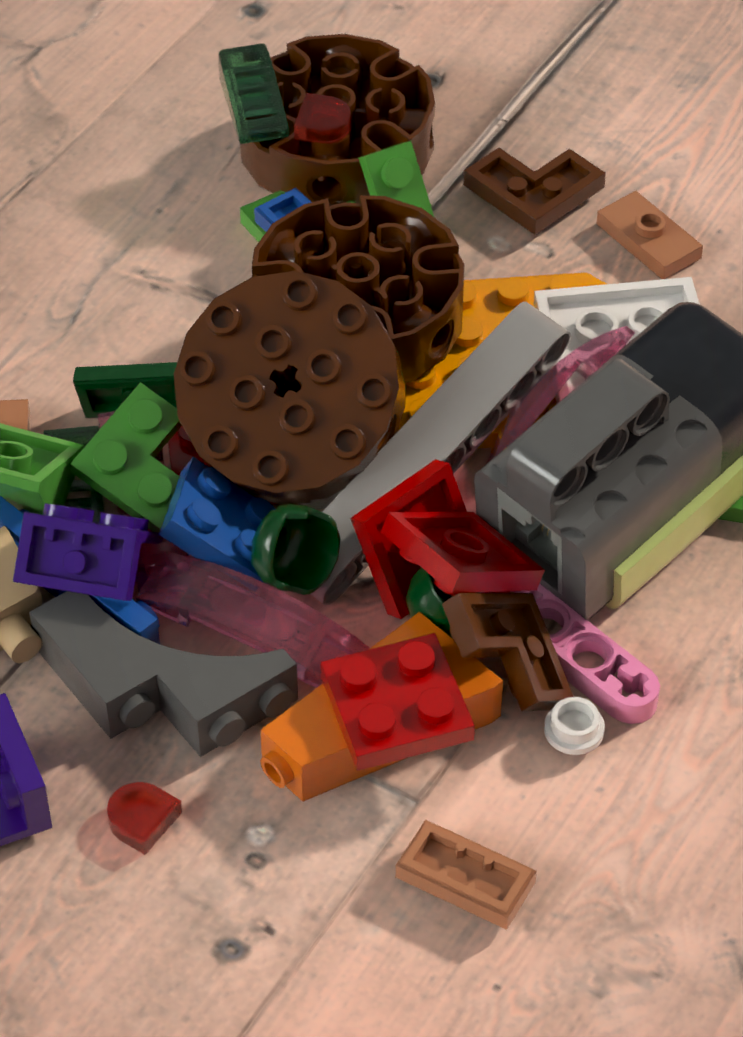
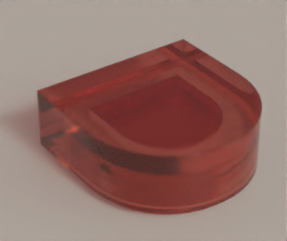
M306 93L294 124V139L316 143H333L344 138L350 131L349 106L336 97Z
M133 782L117 789L108 801L107 814L109 826L117 839L146 855L182 814L181 800L150 783Z

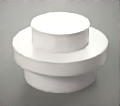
M581 697L562 699L548 712L545 718L544 732L546 739L551 746L560 752L570 755L586 754L596 749L603 740L605 730L604 719L597 707L587 699Z

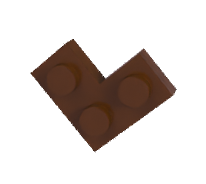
M497 148L464 170L463 185L536 235L605 187L606 172L570 148L536 171H533L501 148Z
M458 593L442 603L450 624L451 636L458 646L462 658L500 657L508 676L510 691L517 699L521 712L551 710L562 699L574 697L533 593Z

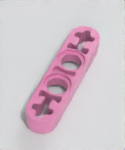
M539 584L537 590L512 591L514 593H533L542 618L552 619L561 625L562 629L555 634H550V638L567 681L610 716L622 723H643L655 714L660 683L658 677L651 669L541 584ZM589 651L600 655L605 662L597 668H584L578 665L573 658L580 652ZM615 672H618L617 678L613 676ZM622 690L631 695L627 698L622 696ZM639 690L643 693V696L641 698L639 695L633 693Z

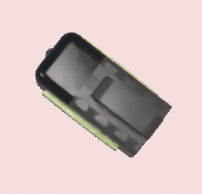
M682 302L667 309L475 473L476 514L541 566L545 572L540 584L587 621L604 606L610 609L621 606L743 496V334L697 303Z

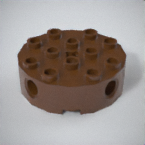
M349 34L307 36L287 43L286 52L277 54L269 60L263 56L248 67L236 91L240 153L242 164L262 188L272 193L280 190L286 193L297 188L311 202L328 198L330 206L352 200L355 203H360V195L370 196L359 157L408 141L412 142L421 175L424 174L434 150L432 122L435 116V99L431 78L420 65L414 67L411 63L399 57V49L381 40Z
M360 195V203L343 202L330 206L328 198L306 203L275 221L254 248L252 277L299 271L339 281L371 305L398 351L404 382L416 381L424 372L443 361L462 333L465 264L459 255V245L448 227L420 207L386 196Z
M299 271L254 276L214 298L187 331L174 372L178 419L201 459L209 467L216 469L249 494L280 505L312 503L311 500L325 499L343 490L357 474L365 470L378 455L377 453L398 432L406 405L400 357L374 308L339 281ZM297 380L301 389L297 393L289 390L283 396L280 391L285 384L291 385Z

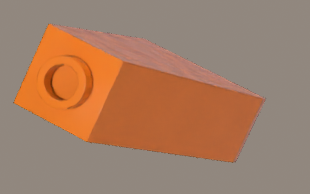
M420 611L370 648L373 649L436 633L474 722L475 730L493 723L501 716L503 680L478 659L462 658L454 640ZM321 684L260 730L262 751L260 763L264 773L274 785L279 788L286 786L301 801H306L404 760L401 759L357 771L324 684Z

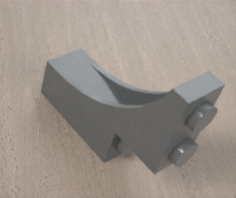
M70 591L64 592L29 612L31 626L42 640L39 653L110 739L129 728H137L143 725L153 714L161 710L201 757L218 746L223 747L233 743L247 729L268 717H276L282 714L293 702L298 700L297 663L283 648L243 656H214L176 650L150 641L120 625L106 614L88 594Z

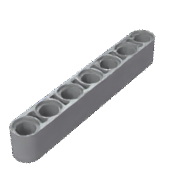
M528 302L520 303L505 317L387 442L365 470L357 474L322 511L335 520L341 541L339 559L329 579L314 593H311L313 597L324 605H330L368 567L350 518L435 459L450 463L454 474L561 358L571 338V333Z

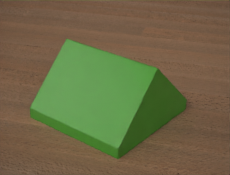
M0 423V496L18 510L25 509L30 513L43 514L45 503L64 506L75 475L71 473L70 463L82 451L84 445Z

